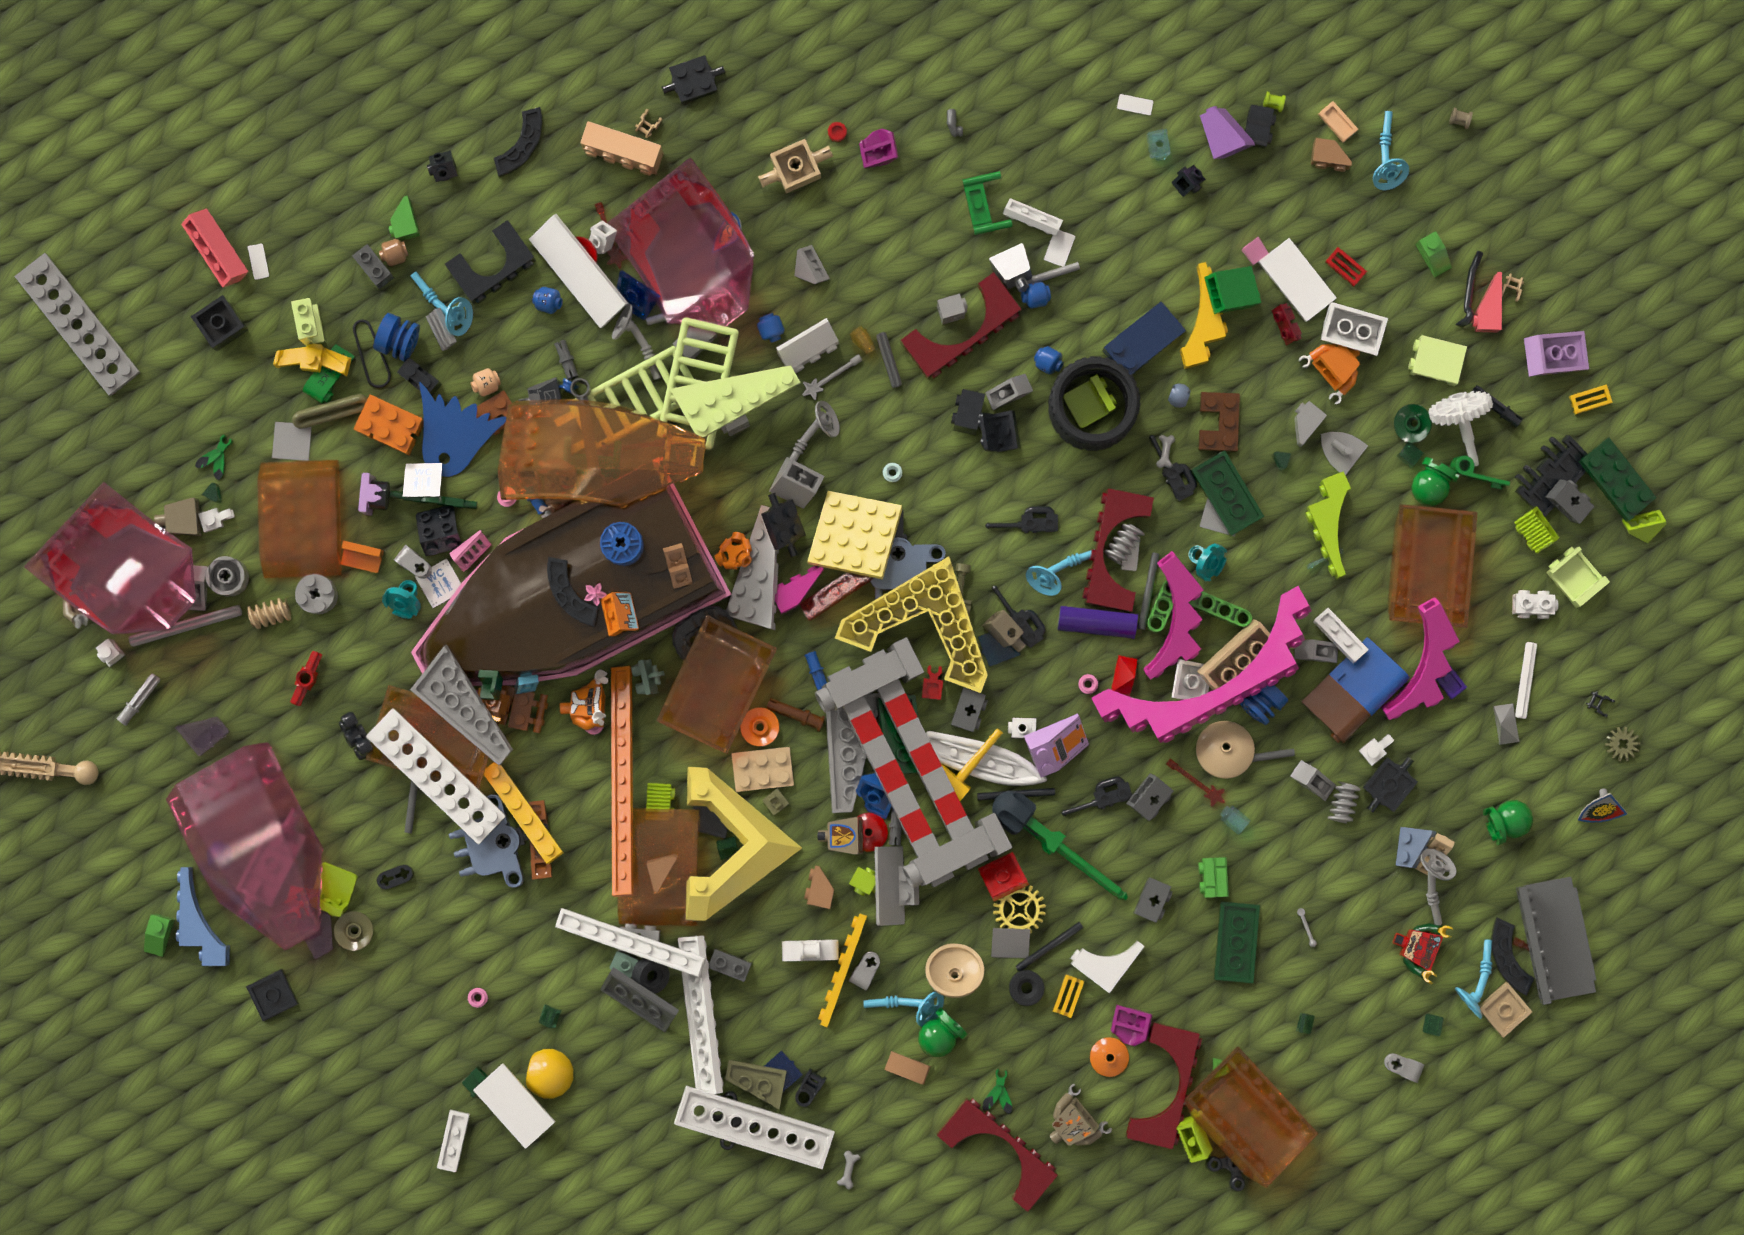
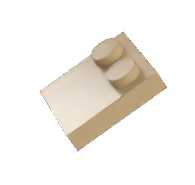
M1507 982L1479 1005L1483 1016L1503 1038L1532 1013L1531 1009Z

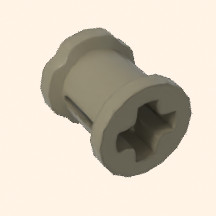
M1454 107L1449 124L1462 125L1465 129H1468L1473 112H1462Z

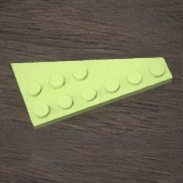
M790 365L672 388L670 390L698 440H701L799 385L800 381Z

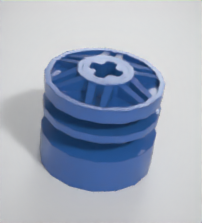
M387 313L376 333L373 349L387 355L393 348L392 357L397 359L400 356V360L405 362L410 358L417 345L420 325L417 323L411 325V321L406 320L401 326V317Z
M617 522L605 528L601 535L600 547L602 553L610 562L619 566H627L639 560L643 553L644 542L641 534L634 526L625 522ZM626 539L624 541V543L626 544L625 547H617L619 545L617 543V540Z
M1273 685L1262 688L1261 692L1257 695L1247 696V699L1244 698L1240 705L1254 720L1267 725L1269 720L1264 714L1274 718L1275 715L1270 708L1274 707L1277 710H1281L1288 702V699Z

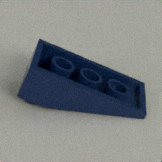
M1160 302L1109 342L1102 351L1109 359L1122 364L1129 370L1128 373L1133 375L1186 330L1167 307Z

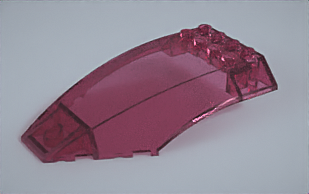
M266 742L243 746L177 783L166 798V801L193 858L218 902L284 950L320 931L319 916L321 915V855L323 846L302 811L270 744Z

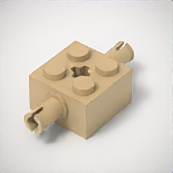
M803 139L771 153L770 159L774 170L758 176L762 187L779 181L785 193H789L821 179V173L817 165L819 162L832 158L833 154L829 146L813 153L810 151L806 140ZM796 163V165H799V168L795 170L792 164Z

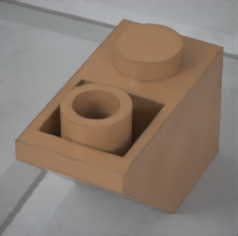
M1321 138L1314 140L1311 165H1315L1318 169L1332 167L1335 171L1340 172L1349 170L1352 162L1335 140Z
M815 865V869L810 870L808 879L812 881L811 888H806L804 899L808 900L807 904L830 909L834 888L820 866Z

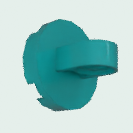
M1215 543L1206 549L1198 545L1192 547L1189 551V559L1197 564V576L1204 581H1211L1213 575L1217 577L1225 566L1227 558L1224 557V553H1227V550ZM1201 550L1202 554L1199 560H1196L1195 553Z
M411 580L402 582L398 588H388L382 597L384 606L386 608L389 606L393 609L392 613L401 618L410 619L413 615L417 616L421 608V604L416 598L418 593L416 583ZM408 587H411V588H413L414 590H413L412 592H409V591L404 590V589H405V588H408Z

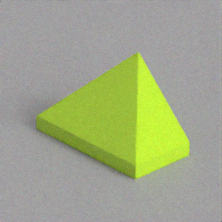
M1660 510L1636 515L1628 522L1622 518L1628 533L1646 543H1649L1666 525V520Z

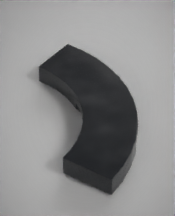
M540 107L522 111L523 123L518 141L507 152L494 157L498 177L517 170L534 153L542 132L543 122Z
M548 557V582L558 604L574 619L595 627L599 607L584 602L574 592L568 578L567 560Z
M1496 917L1491 935L1492 955L1495 964L1507 983L1518 992L1527 996L1535 978L1527 974L1520 967L1513 955L1512 935L1515 925Z

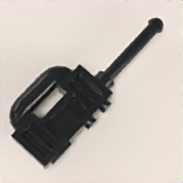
M1150 435L1149 440H1151L1161 459L1162 450L1155 436ZM1176 462L1172 468L1163 467L1162 475L1166 477L1167 480L1165 481L1170 485L1178 502L1194 494L1193 491L1197 487V482L1186 464H1178ZM1182 472L1189 483L1187 485L1184 484L1179 475Z
M1031 506L1025 510L1024 515H1021V521H1018V523L988 522L985 527L987 529L1018 528L1024 533L1058 531V514H1055L1054 510L1049 506ZM1032 514H1046V518H1033Z
M993 585L992 591L995 592L1008 610L1009 616L1023 630L1024 633L1021 637L1025 644L1031 648L1044 639L1042 636L1045 634L1046 628L1038 615L1032 610L1024 611L1023 609L1017 613L1011 608L997 586ZM1030 618L1037 627V630L1033 631L1026 620Z
M1118 776L1100 781L1095 787L1096 792L1093 793L1095 799L1091 800L1092 802L1063 810L1062 815L1066 816L1092 806L1102 810L1106 808L1105 806L1109 805L1111 807L1114 806V803L1127 801L1132 796L1129 783ZM1117 784L1118 789L1105 793L1104 788Z

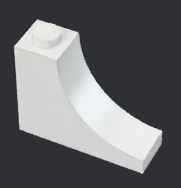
M1136 941L1126 951L1112 956H1099L1083 948L1080 951L1077 949L1070 958L1073 960L1071 964L1110 993L1144 948V945Z

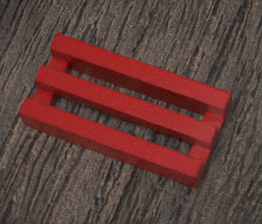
M1339 247L1325 261L1328 266L1353 287L1367 272ZM1338 253L1361 274L1358 275L1356 272H1354L1349 266H1347L1342 260H1340L1336 256V254ZM1333 259L1335 262H1337L1341 267H1343L1348 273H1350L1356 279H1352L1348 274H1346L1331 260Z

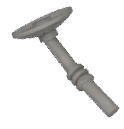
M628 304L617 320L612 339L616 340L626 330H631L642 347L640 350L643 351L642 355H645L643 358L647 360L655 356V354L652 353L653 349H650L652 346L648 344L637 325L631 320L633 309L632 305ZM655 364L649 367L654 380L661 378Z
M817 402L815 406L816 420L804 435L797 440L798 443H795L796 447H793L794 451L790 459L797 461L800 454L804 453L802 450L806 449L807 442L818 428H821L829 437H836L839 434L838 418L827 402Z
M1426 849L1421 854V862L1428 871V893L1426 897L1428 905L1431 906L1434 924L1441 925L1442 919L1438 905L1440 901L1436 891V878L1451 880L1456 875V868L1451 859L1444 853L1435 849ZM1426 856L1430 858L1428 862L1425 861ZM1445 871L1449 872V876H1443Z

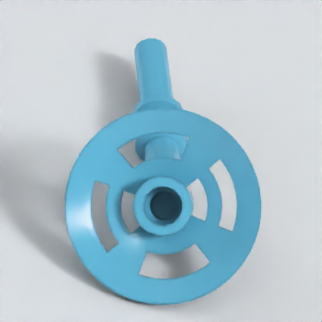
M1385 111L1383 133L1380 134L1382 137H1380L1381 142L1379 143L1381 145L1382 164L1373 175V184L1380 190H1390L1399 186L1409 174V166L1405 160L1389 159V146L1391 145L1389 141L1392 140L1390 138L1392 137L1390 133L1392 111ZM1392 162H1399V163H1401V164H1400V165H1396V164H1394V163H1392ZM1400 170H1402L1400 176L1397 179H1395L1399 175ZM1382 178L1388 180V183H1380L1378 181Z
M414 272L411 278L422 290L425 299L436 308H441L445 315L448 331L455 336H461L466 333L473 319L471 303L466 298L458 297L447 307L438 299L435 291L427 286L420 275ZM459 302L458 306L452 308L455 303ZM460 323L463 325L460 329L455 330V326Z
M1091 550L1081 554L1075 553V556L1074 554L1071 557L1067 556L1066 559L1048 569L1041 566H1032L1026 572V579L1036 591L1050 596L1057 595L1062 585L1055 573L1068 566L1073 567V564L1076 566L1077 563L1081 564L1082 561L1090 559ZM1032 572L1037 573L1036 580L1033 578Z
M1488 939L1484 940L1483 961L1480 962L1481 976L1475 993L1469 994L1461 988H1455L1461 999L1480 1019L1482 1018V1012L1478 1002L1481 1001L1480 998L1483 995L1492 970V962H1490L1492 940Z
M935 991L923 1000L900 998L897 996L894 998L890 996L889 998L886 996L885 999L863 1000L864 1008L883 1006L887 1008L891 1006L893 1008L894 1006L898 1007V1005L918 1007L916 1022L922 1027L927 1021L937 1018L938 1015L935 1012L940 1007H943L944 996ZM935 997H937V1004H936V1005H934V1000H933Z

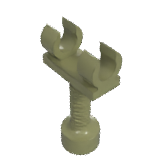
M956 563L955 571L958 572L957 582L963 597V585L966 574L970 573L971 565ZM963 599L969 616L972 601Z

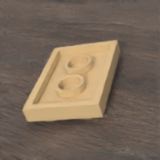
M790 747L732 753L736 792L794 786Z

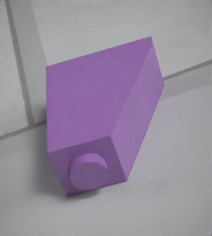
M1210 107L1206 109V113L1200 115L1214 159H1224L1255 145L1250 136L1225 108Z

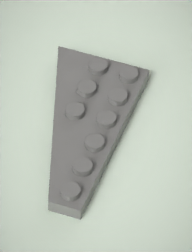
M761 505L749 540L752 548L750 552L752 561L747 567H740L726 611L732 618L775 630L774 613H776V606L774 601L775 594H777L778 563H776L779 549L774 550L761 515L768 511L770 507Z
M445 645L410 690L495 763L501 765L513 749L449 647Z
M878 693L868 694L864 697L876 719L878 715L876 699L880 698ZM843 708L836 711L832 709L826 712L832 813L852 812L857 795L856 789L862 776L867 756Z

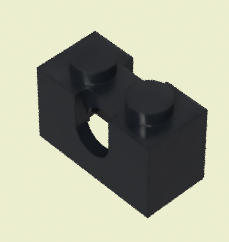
M408 358L397 371L401 377L419 391V382H421L432 396L442 385L440 381L426 372L411 358Z

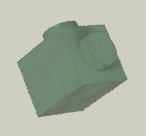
M617 950L609 969L612 970L614 967L629 978H632L634 966L640 959Z

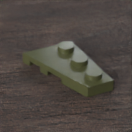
M729 1059L725 1080L780 1109L787 1070Z

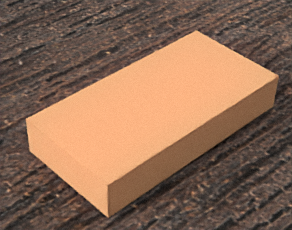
M1334 101L1318 114L1343 143L1358 131V128Z

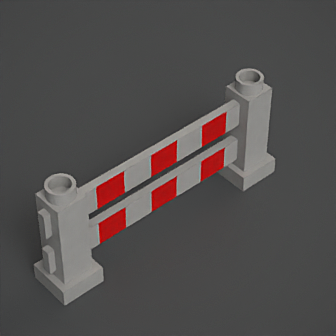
M906 637L892 644L887 649L889 653L886 654L883 649L863 659L864 665L851 671L850 667H846L828 676L829 682L822 686V689L816 691L815 696L824 713L832 709L836 711L843 708L917 856L916 859L909 862V865L902 868L909 885L914 889L920 885L924 886L930 883L933 888L953 878L952 871L964 865L969 870L988 860V853L991 857H994L1011 849L1012 846L995 813L974 822L976 828L973 829L899 681L902 678L903 682L907 683L924 673ZM878 692L952 839L951 841L941 846L938 845L864 697L870 693Z

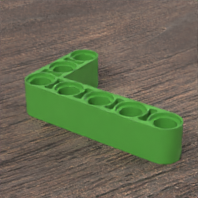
M1167 581L1162 584L1147 619L1146 627L1152 633H1158L1165 627L1173 608L1171 593L1166 591ZM1203 591L1198 599L1189 602L1194 609L1239 628L1248 626L1252 621L1249 611ZM1204 598L1211 601V607L1208 609L1204 608L1201 604ZM1160 601H1165L1168 604L1167 611H1161L1158 608ZM1221 606H1226L1229 609L1228 616L1220 614L1219 609ZM1241 613L1247 617L1245 624H1241L1237 620L1238 615ZM1152 619L1160 621L1159 629L1152 628L1150 624Z

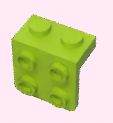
M1098 375L1091 377L1088 382L1067 392L1063 396L1080 428L1092 424L1116 409L1115 405L1117 403L1112 394L1108 395L1105 389L1107 384Z
M323 862L320 865L313 889L306 896L304 903L313 909L323 910L331 916L341 917L348 909L358 878L357 875Z

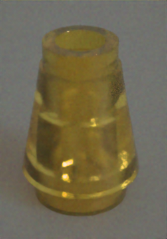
M862 325L849 334L851 336L850 340L865 352L866 355L875 349L867 329H864Z

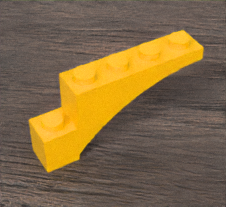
M1206 262L1200 263L1197 266L1200 285L1199 311L1193 332L1186 346L1180 349L1184 369L1206 364L1211 356L1208 346L1205 347L1204 344L1222 340L1226 337V333H1228L1227 325L1225 322H1222L1220 316L1223 313L1214 314L1204 279V277L1212 274L1210 266L1207 267Z

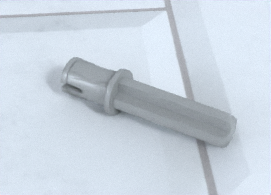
M151 674L132 700L126 703L127 706L116 719L127 726L136 712L139 713L138 709L160 682V678L155 674Z

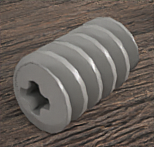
M1129 523L1128 525L1122 524L1121 527L1124 531L1119 530L1117 532L1119 537L1113 538L1116 544H1109V548L1112 551L1105 550L1104 552L1108 558L1123 566L1121 561H1128L1125 554L1132 555L1129 548L1136 549L1133 542L1141 541L1137 536L1145 535L1141 530Z
M1337 781L1342 786L1335 787L1340 793L1333 795L1338 801H1332L1331 804L1336 808L1330 809L1334 816H1329L1328 819L1347 824V822L1353 821L1349 814H1355V811L1350 807L1357 806L1352 799L1359 798L1354 791H1360L1361 789L1355 785Z

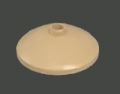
M1219 721L1212 723L1201 732L1197 740L1196 756L1201 767L1207 773L1217 778L1229 779L1241 775L1249 768L1254 758L1255 747L1251 735L1244 727L1235 722ZM1228 744L1230 749L1224 750L1222 746Z
M947 944L939 947L929 956L925 973L929 985L937 993L950 998H960L970 995L981 985L984 977V965L981 957L972 948L962 944ZM956 975L958 978L954 979L951 976Z

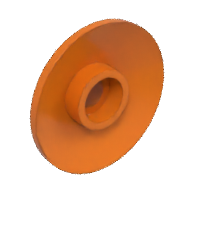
M766 708L751 709L742 718L740 726L742 736L748 743L754 746H766L772 743L779 733V721L776 715ZM760 723L764 725L762 731H758L756 728Z
M1111 1037L1103 1038L1092 1047L1090 1062L1094 1070L1100 1075L1113 1077L1126 1069L1129 1062V1053L1126 1046L1120 1040ZM1108 1054L1114 1056L1112 1061H1107L1106 1057Z

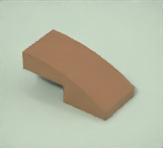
M682 543L663 548L673 588L692 584Z
M891 1051L885 1070L924 1085L931 1066Z

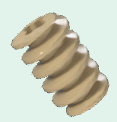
M278 598L276 605L270 600L269 607L263 602L262 609L256 604L255 611L249 606L248 616L252 627L254 628L255 626L257 629H261V625L268 627L269 622L275 625L276 620L279 623H283L284 618L290 621L291 611L287 599L285 598V602H282Z

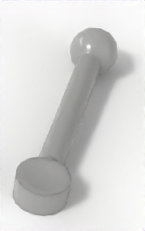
M1300 908L1297 910V914L1301 916L1310 940L1309 945L1315 947L1317 942L1313 939L1305 919V910Z

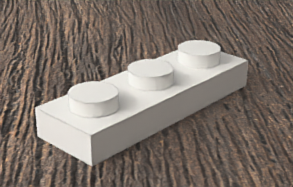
M1011 198L1003 212L1004 215L1011 219L1019 220L1028 226L1036 227L1047 234L1055 236L1063 220Z
M1329 608L1314 619L1313 622L1353 664L1369 650Z
M450 1110L437 1165L438 1169L457 1172L469 1121V1113Z

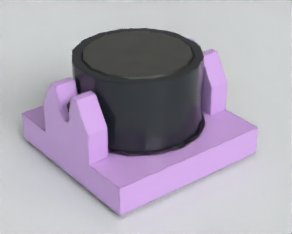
M363 473L358 511L364 515L372 516L373 509L387 510L390 499V483L387 481H376V477L370 473Z

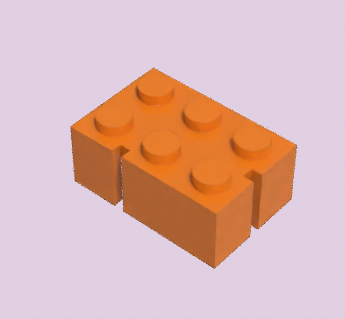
M369 395L354 430L410 456L417 441L411 437V434L413 433L419 437L424 426V420L373 395Z

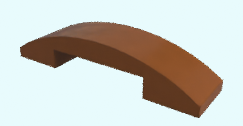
M545 800L528 802L542 823L548 824ZM530 841L532 880L552 878V862L546 864Z

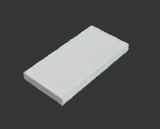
M1290 238L1258 262L1305 322L1336 299V296Z
M504 1063L473 1090L525 1149L555 1123V1120Z

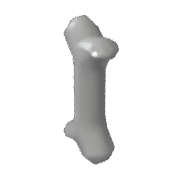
M1161 435L1159 439L1163 444L1162 455L1156 465L1158 468H1172L1173 464L1169 460L1170 446L1176 439L1173 435L1168 437Z
M846 1151L844 1153L846 1159L844 1176L837 1181V1184L851 1189L853 1187L851 1181L853 1166L860 1159V1156L858 1154L853 1155L851 1151Z

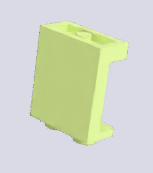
M310 298L291 301L298 339L306 346L312 343H326L319 305H312Z
M1423 335L1420 336L1413 345L1415 355L1414 358L1410 359L1408 369L1411 370L1410 375H1420L1447 382V385L1456 386L1459 382L1467 346Z
M1570 547L1563 553L1565 556L1560 561L1556 559L1549 565L1550 570L1546 573L1571 603L1578 608L1610 581L1605 576L1602 577L1582 554L1580 547L1575 549Z

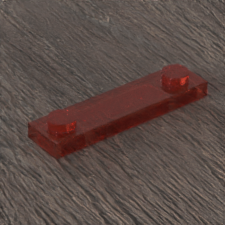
M846 572L800 603V606L807 619L812 621L874 578Z

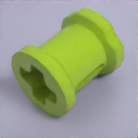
M1267 91L1263 107L1277 109L1279 112H1282L1286 96L1272 95Z

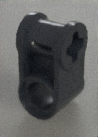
M810 1068L796 1092L795 1100L797 1104L802 1107L810 1105L827 1078L819 1076ZM801 1092L809 1094L808 1102L802 1103L799 1101L798 1096Z

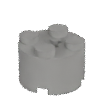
M218 557L206 569V582L217 594L227 597L236 596L245 591L248 585L249 573L246 566L241 561L232 557ZM227 574H231V577L228 578V580L224 579V576H226Z
M312 574L305 576L298 583L295 599L303 610L319 615L334 608L338 600V592L330 579L322 575ZM318 591L320 597H315L313 593Z

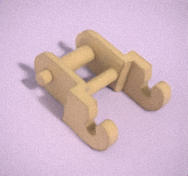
M648 109L641 115L640 123L635 126L637 127L635 131H642L646 134V138L652 135L653 129L656 130L663 120L659 118L655 125L645 121V117L649 112ZM643 123L648 125L650 129L646 130L645 128H643Z
M1510 273L1509 276H1506V284L1502 286V296L1505 288L1515 289L1517 292L1515 301L1518 302L1522 292L1520 287L1521 284H1524L1522 277L1517 279L1512 277ZM1510 281H1513L1518 283V286L1515 287L1509 285Z

